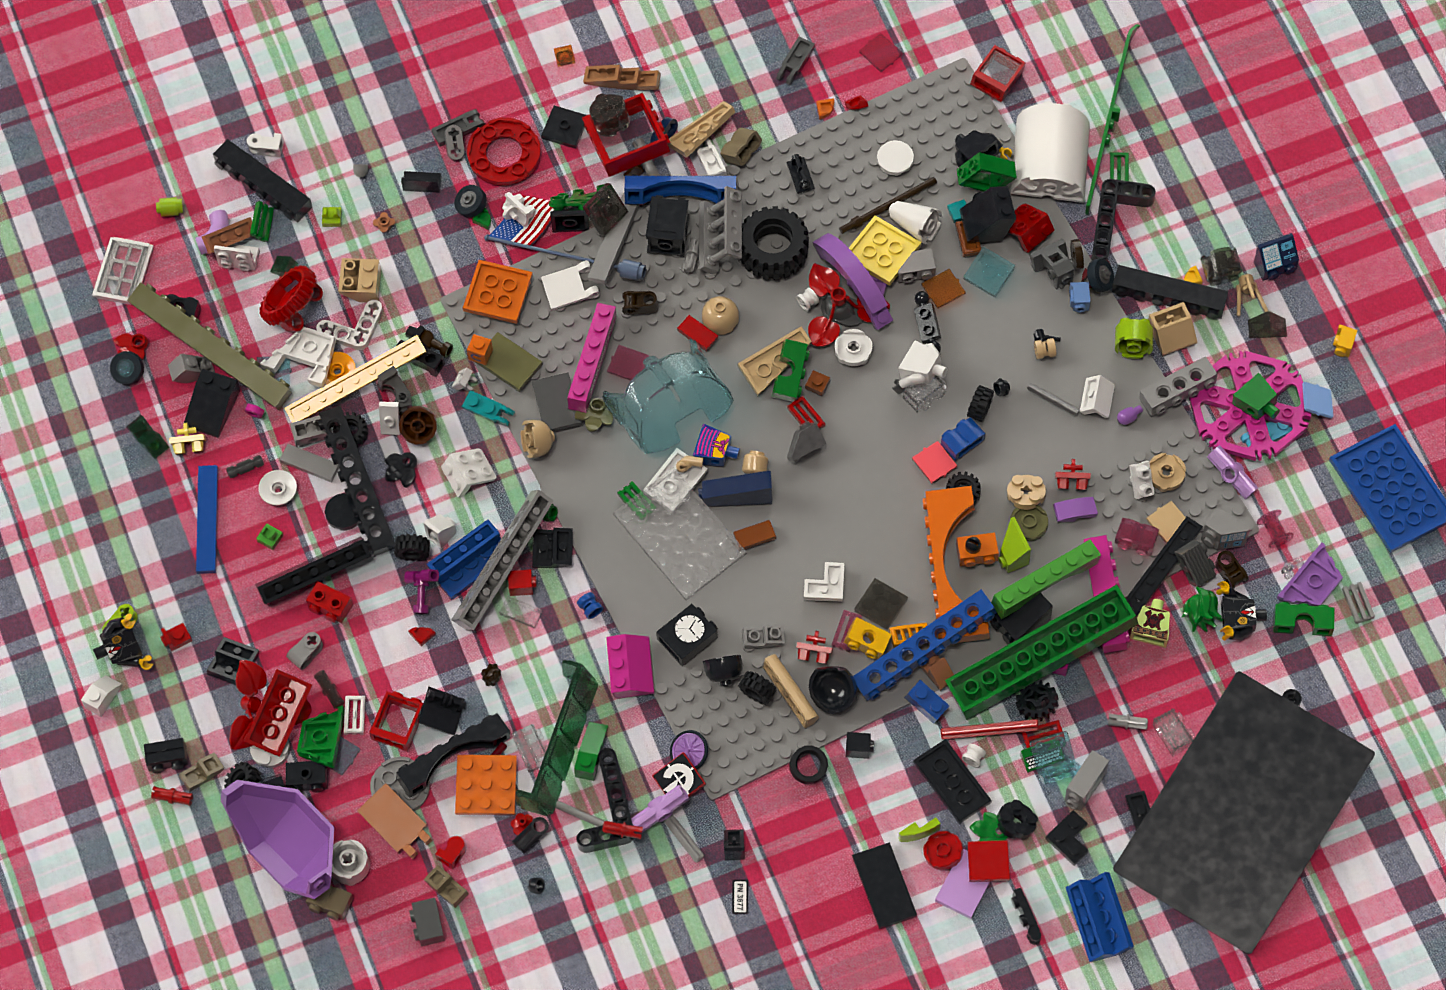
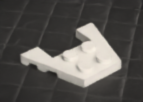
M303 327L285 341L286 344L281 349L273 351L272 356L268 360L264 359L260 363L262 369L267 368L274 373L278 371L286 358L315 367L307 380L309 384L324 388L336 339L332 335Z

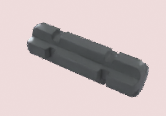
M257 455L252 460L247 459L237 463L235 467L233 465L228 467L226 471L228 476L233 478L238 473L243 474L253 470L255 466L257 468L263 466L264 462L262 457Z

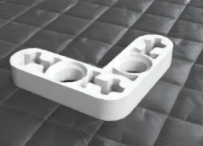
M378 300L368 301L355 329L329 320L320 321L316 329L322 332V329L328 327L329 330L323 333L332 335V332H334L333 336L337 344L355 350H364L369 345L382 316V304ZM376 306L378 310H374L373 317H371V308L373 309ZM366 321L372 323V326L368 329L362 327V324ZM344 331L348 335L346 338L340 339L337 337L338 333ZM361 336H362L363 342L360 341V343L357 344V341H356V340H360V338H361Z

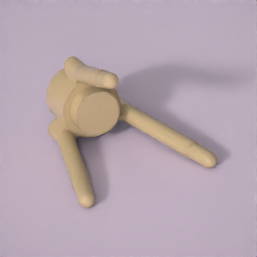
M1251 274L1240 276L1238 278L1239 284L1236 285L1237 316L1239 317L1241 313V291L1245 294L1250 293L1252 299L1255 298V291L1267 316H1270Z

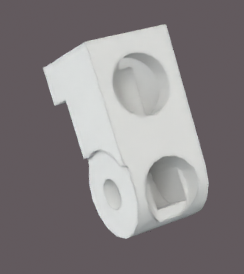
M255 133L248 136L247 144L252 154L281 158L284 140L282 134L274 133V137H262Z

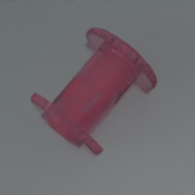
M1278 509L1264 514L1257 520V525H1265L1272 539L1268 545L1270 548L1282 546L1294 536L1293 533L1285 532L1278 519L1282 512Z

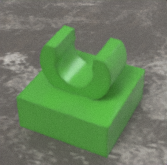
M266 524L256 540L274 550L283 537V532Z

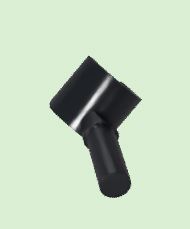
M1036 329L1033 334L1035 341L1041 340L1043 342L1050 338L1057 342L1061 340V337L1045 335L1043 329Z

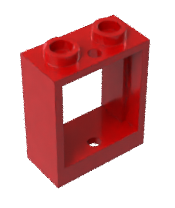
M386 691L369 732L371 740L408 752L419 726L418 721L423 707L422 701L411 697V699L403 697V694L396 691L392 693ZM391 704L416 712L406 737L381 729Z

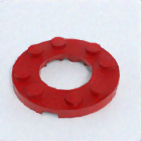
M496 118L488 121L487 124L481 128L478 127L473 132L467 145L468 162L473 172L483 181L494 185H512L525 180L535 171L541 156L538 136L531 130L529 125L513 118ZM504 137L514 139L522 148V155L519 161L509 167H498L489 162L486 150L491 142Z

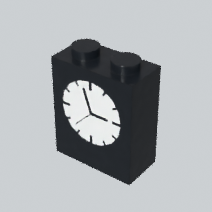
M690 604L656 632L657 640L681 666L685 665L718 638V628L711 620L708 621L704 617L705 614L700 607L696 608L693 604Z

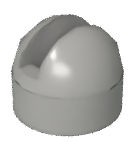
M354 164V174L357 177H364L368 172V165Z

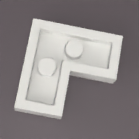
M825 562L824 580L805 579L804 600L843 602L844 563Z

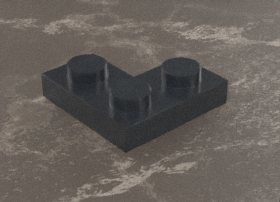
M1073 810L1045 839L1075 866L1088 853V849L1075 838L1087 827L1088 823Z

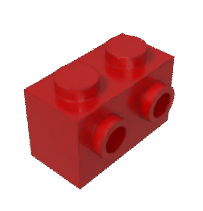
M319 581L316 582L306 599L308 609L315 614L321 613L329 621H337L341 624L353 606L350 596Z

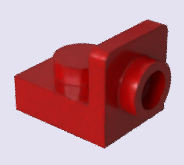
M184 623L167 631L165 628L161 629L163 635L160 638L164 646H169L171 651L192 642V638Z

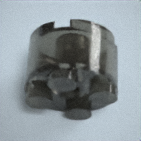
M615 94L597 95L596 100L592 102L589 108V113L597 132L602 136L609 137L617 135L616 132L620 130L622 132L626 130L630 124V117L623 97Z
M1230 247L1218 248L1210 251V256L1205 257L1203 255L1200 258L1206 280L1210 283V286L1218 285L1222 280L1226 279L1229 282L1235 281L1243 271L1235 247L1233 250Z

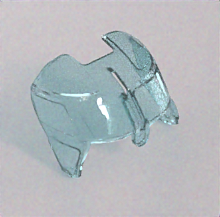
M689 340L691 352H677L658 359L656 356H649L644 359L643 364L645 368L630 381L624 394L603 392L602 398L606 407L619 424L624 426L629 437L645 454L664 451L678 444L680 438L675 425L693 412L703 409L708 419L714 422L729 410L734 401L731 392L710 366L696 340ZM670 385L674 388L677 395L679 396L681 400L680 402L677 401L671 389L669 388Z

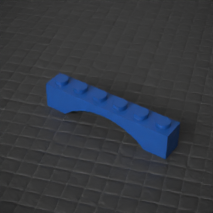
M625 176V204H644L651 201V197H656V195L663 197L678 195L694 196L718 203L724 199V187L728 186L736 189V176Z

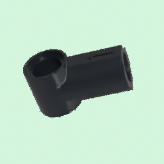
M536 817L512 843L524 854L547 832L549 826L547 820L543 817ZM535 822H542L545 825V829L542 832H537L534 829Z

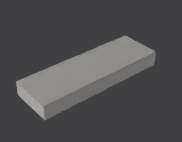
M287 444L279 459L283 464L331 483L339 469L338 464L334 465L333 461Z

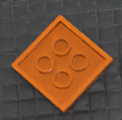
M478 260L463 305V311L517 324L533 273Z
M457 755L455 814L515 815L517 755Z

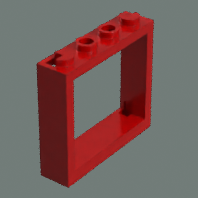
M643 93L582 117L585 129L608 177L670 152L668 145L671 142L667 133L663 134L665 132L661 121L657 122L659 120L655 110H651L653 109L650 100H646ZM644 111L658 140L610 160L596 130Z

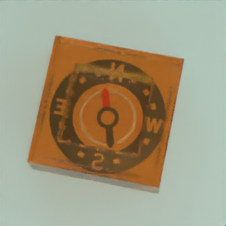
M571 45L554 48L558 67L575 63Z

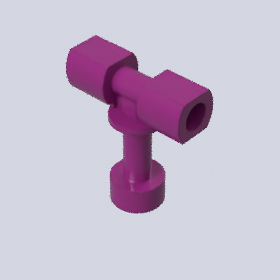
M438 570L406 571L404 575L405 583L414 584V586L418 587L417 605H413V613L428 614L429 605H425V587H429L428 582L438 581Z

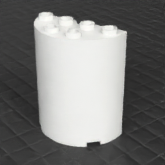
M1050 101L1022 110L1016 121L1013 161L1015 162L1017 178L1011 183V194L1040 198L1048 195L1056 200L1084 203L1090 122L1084 113L1073 108L1070 104H1057Z

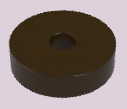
M1079 239L1071 240L1070 250L1076 267L1075 270L1083 269L1084 257L1081 242Z

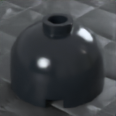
M741 655L725 656L703 661L705 674L712 682L720 683V686L732 685V681L737 679L742 672Z

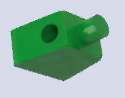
M1257 373L1233 394L1232 404L1255 419H1260L1265 413L1274 419L1280 412L1275 406L1277 403L1276 392L1260 373Z

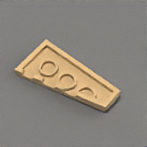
M725 101L721 102L670 137L671 144L668 146L687 158L735 113L733 106Z
M802 326L738 363L737 366L757 396L789 366V364L779 361L782 344L785 339L806 343L808 346L811 344L812 341Z

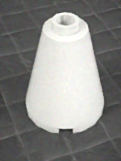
M896 201L889 207L890 218L921 243L927 244V240L931 241L940 228L941 222L938 220L939 216L942 217V213L937 208Z

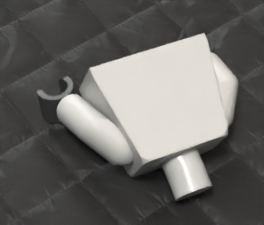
M918 341L913 342L898 368L901 380L895 379L894 383L896 386L892 387V389L897 394H901L908 386L930 384L935 376L941 378L946 376L947 367L941 366L940 353L932 343L922 344Z

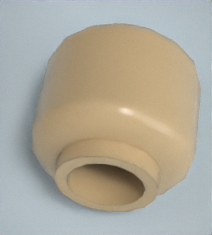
M752 450L750 453H747L744 456L742 471L745 474L767 471L768 458L765 456V453Z

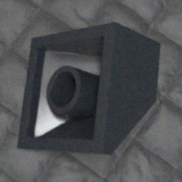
M564 206L562 210L550 212L552 233L589 230V209L579 210V206Z

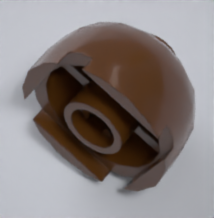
M424 406L408 408L401 415L399 421L401 435L406 441L415 445L424 444L434 437L437 429V420L433 412Z

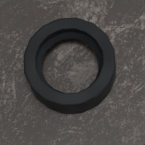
M812 745L803 746L797 749L791 756L789 762L790 772L798 782L813 784L826 774L828 768L827 757L818 747ZM805 753L814 754L820 761V769L813 776L802 775L797 768L798 758Z

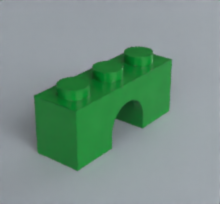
M785 339L782 344L779 361L789 364L792 374L790 376L778 375L775 378L771 397L794 402L797 397H800L802 386H799L800 379H804L806 368H803L804 361L807 362L810 352L807 350L808 344Z
M1288 602L1275 604L1273 611V633L1293 634L1295 622L1305 620L1312 626V635L1332 636L1335 607H1329L1328 605L1310 606L1306 603L1290 605Z

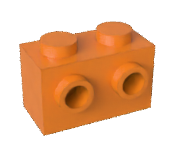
M995 532L957 537L956 548L960 566L972 567L980 563L988 565L998 561L999 551ZM977 537L980 540L981 549L978 553L971 554L967 552L965 543L968 538Z

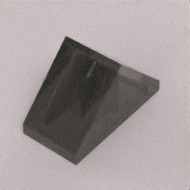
M1267 311L1247 321L1249 338L1287 337L1286 319L1273 312Z

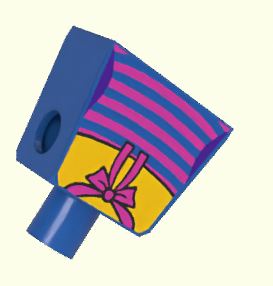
M702 425L693 453L694 457L703 458V465L724 466L727 457L738 459L740 448L731 446V436L709 425Z

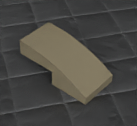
M214 752L198 760L196 765L180 772L179 777L190 792L224 770V766Z
M438 865L424 878V881L454 908L469 894L466 889L454 881L451 875Z

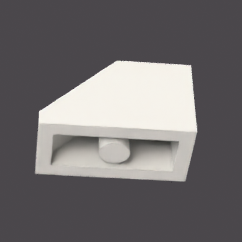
M441 514L424 522L427 538L441 549L457 533L455 522Z
M107 675L92 683L81 699L85 709L102 717L122 687V683Z

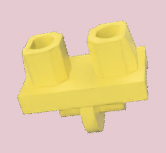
M188 423L183 424L184 429H177V435L184 434L185 436L169 438V442L173 445L176 455L186 453V443H192V452H203L204 441H206L204 434L190 435V433H197L196 427L189 428Z

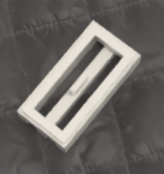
M345 696L344 735H364L365 696ZM350 700H353L352 729H349ZM358 700H361L360 728L357 729Z

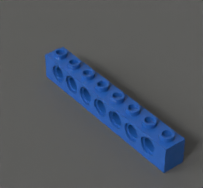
M982 589L855 674L853 677L855 678L856 686L866 701L877 698L882 690L893 687L897 680L912 674L913 669L927 664L929 658L942 654L947 646L958 643L963 635L974 632L982 622H988L993 619L994 614L997 613L995 607ZM972 610H978V611H979V613H978L977 616H975V617H970V616H969V614H970V612H971ZM956 621L963 622L959 628H954L953 624ZM940 632L946 633L943 639H937V635ZM924 643L930 644L927 650H921V645ZM906 655H914L911 661H904ZM890 666H897L896 671L888 672ZM875 676H880L881 680L878 683H872V679Z

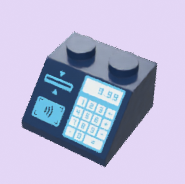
M1292 233L1257 246L1253 263L1262 281L1267 279L1273 280L1281 274H1290L1297 269L1299 257Z

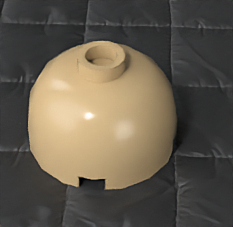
M724 296L711 298L702 309L703 325L717 335L730 333L739 322V311L736 304Z
M525 420L522 423V426L525 425L524 430H521L520 433L523 451H528V458L541 457L549 452L552 442L555 440L554 432L543 421Z

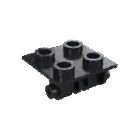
M428 686L418 723L455 735L461 711L466 707L465 699Z

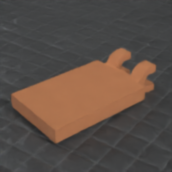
M386 783L357 810L398 854L404 850L412 860L418 853L410 844L418 837L426 845L432 841L431 837L424 831L427 825Z

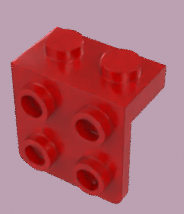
M1025 203L1015 210L1016 220L1008 232L1017 236L1023 251L1029 253L1055 229L1047 213Z

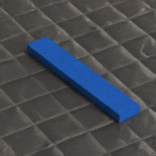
M217 465L198 466L197 574L216 573Z

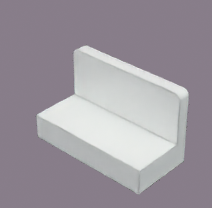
M1102 375L1086 378L1080 412L1084 415L1098 413L1104 418H1109L1115 385Z

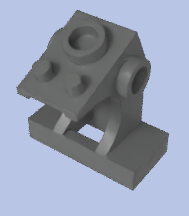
M1063 239L1029 254L1031 265L1035 272L1044 267L1048 268V276L1051 280L1054 279L1056 290L1059 288L1063 289L1065 285H1070L1073 282L1074 269L1076 267L1073 260L1067 258L1066 242Z
M394 366L378 375V388L381 392L389 390L394 394V402H399V415H402L408 408L412 407L410 392L398 376V371Z

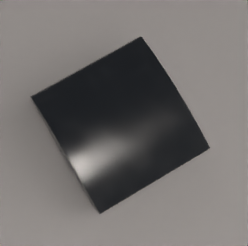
M553 527V530L536 529L533 534L532 568L572 566L573 528Z
M223 637L215 651V657L207 669V675L236 685L239 661L247 660L255 663L259 650Z

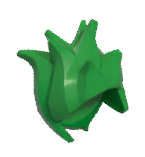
M1197 586L1198 594L1190 597L1184 603L1183 615L1181 617H1188L1192 624V632L1195 631L1197 625L1207 632L1206 624L1215 628L1217 625L1213 619L1221 622L1223 619L1217 612L1218 598L1213 591Z

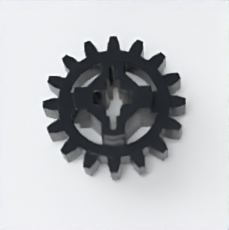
M1042 680L1038 684L1034 682L1032 685L1025 687V689L1019 690L1020 695H1016V706L1019 708V714H1024L1026 720L1029 717L1031 719L1039 718L1041 722L1044 716L1049 719V713H1055L1054 707L1059 706L1057 701L1059 698L1055 688L1050 687L1049 682L1043 685Z

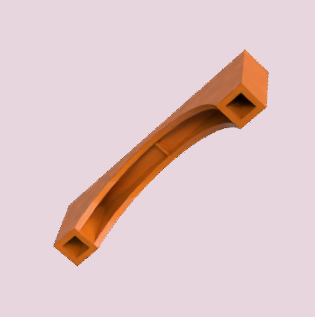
M972 486L925 491L926 498H922L923 508L928 510V516H925L926 528H930V534L927 535L928 546H932V553H929L930 565L934 564L931 578L932 583H936L937 589L933 590L934 602L938 601L939 608L935 609L936 619L963 602L953 591L947 580L944 558L946 546L953 530L964 517L975 510ZM972 610L969 616L975 617L979 612ZM956 621L953 627L959 628L963 622ZM982 622L974 632L963 635L958 643L990 639L988 622ZM945 632L938 634L939 639H943L946 636Z

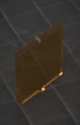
M950 269L921 283L929 295V299L931 298L937 309L966 294L959 283V279H956Z

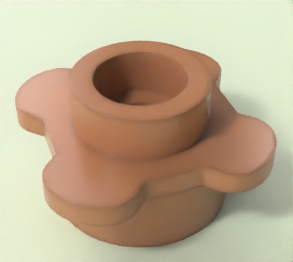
M382 212L378 219L373 220V225L385 233L395 225V219L390 218L386 212Z

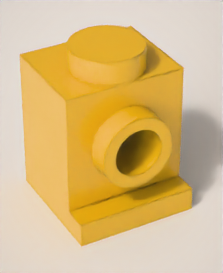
M1339 324L1333 345L1336 346L1334 353L1337 356L1349 357L1358 330Z

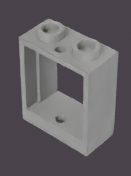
M1093 750L1066 789L1064 801L1074 810L1082 811L1107 773L1109 760Z

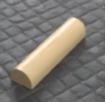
M773 654L765 658L763 669L803 727L806 729L819 719V716L777 655Z

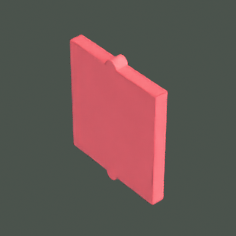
M938 441L927 448L924 447L923 451L912 457L931 484L942 477H946L949 472L957 468V464Z

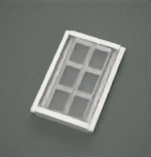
M110 237L92 296L97 299L131 305L127 299L139 283H143L154 245Z

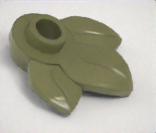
M594 398L590 401L587 413L576 411L575 419L585 420L586 428L590 432H594L601 427L602 423L611 425L613 415L607 410V406L602 399Z

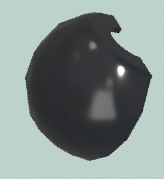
M839 666L817 668L809 680L808 688L811 699L824 712L831 714L842 713L851 706L856 698L857 686L855 678L847 668Z

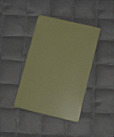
M497 332L491 339L493 351L487 365L477 364L520 392L543 363Z

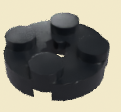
M1013 800L1004 804L997 813L1000 831L1011 839L1016 837L1021 838V840L1027 839L1036 828L1037 815L1020 800ZM1017 818L1020 822L1015 823L1013 820Z

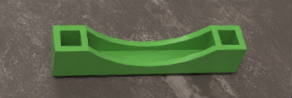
M1088 540L994 594L991 603L1000 618L1003 619L1019 610L1024 604L1050 586L1070 576L1083 573L1097 565L1101 553L1093 542Z

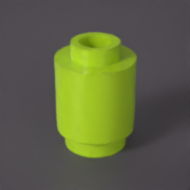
M159 198V202H156L157 213H160L161 217L178 216L180 213H183L182 198Z

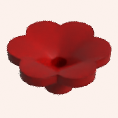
M518 813L510 823L514 834L518 836L533 821V817L530 814Z

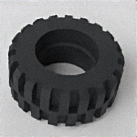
M772 206L771 209L763 207L762 211L758 212V210L752 212L751 217L747 216L744 219V223H742V258L740 261L742 264H745V269L748 272L753 271L754 276L759 277L761 275L765 280H769V278L779 280V277L788 278L790 273L795 274L799 271V267H803L805 259L808 257V230L804 226L802 218L798 219V215L795 212L789 213V209L784 207L778 209V206ZM777 233L785 236L791 244L782 252L767 253L759 249L756 242L766 234Z

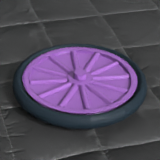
M694 730L679 733L673 739L670 746L671 760L684 752L694 767L699 769L708 757L706 739L701 733Z

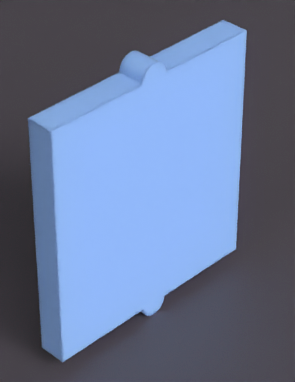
M1303 382L1304 410L1317 416L1321 415L1332 419L1331 390L1320 387L1318 384L1314 385Z

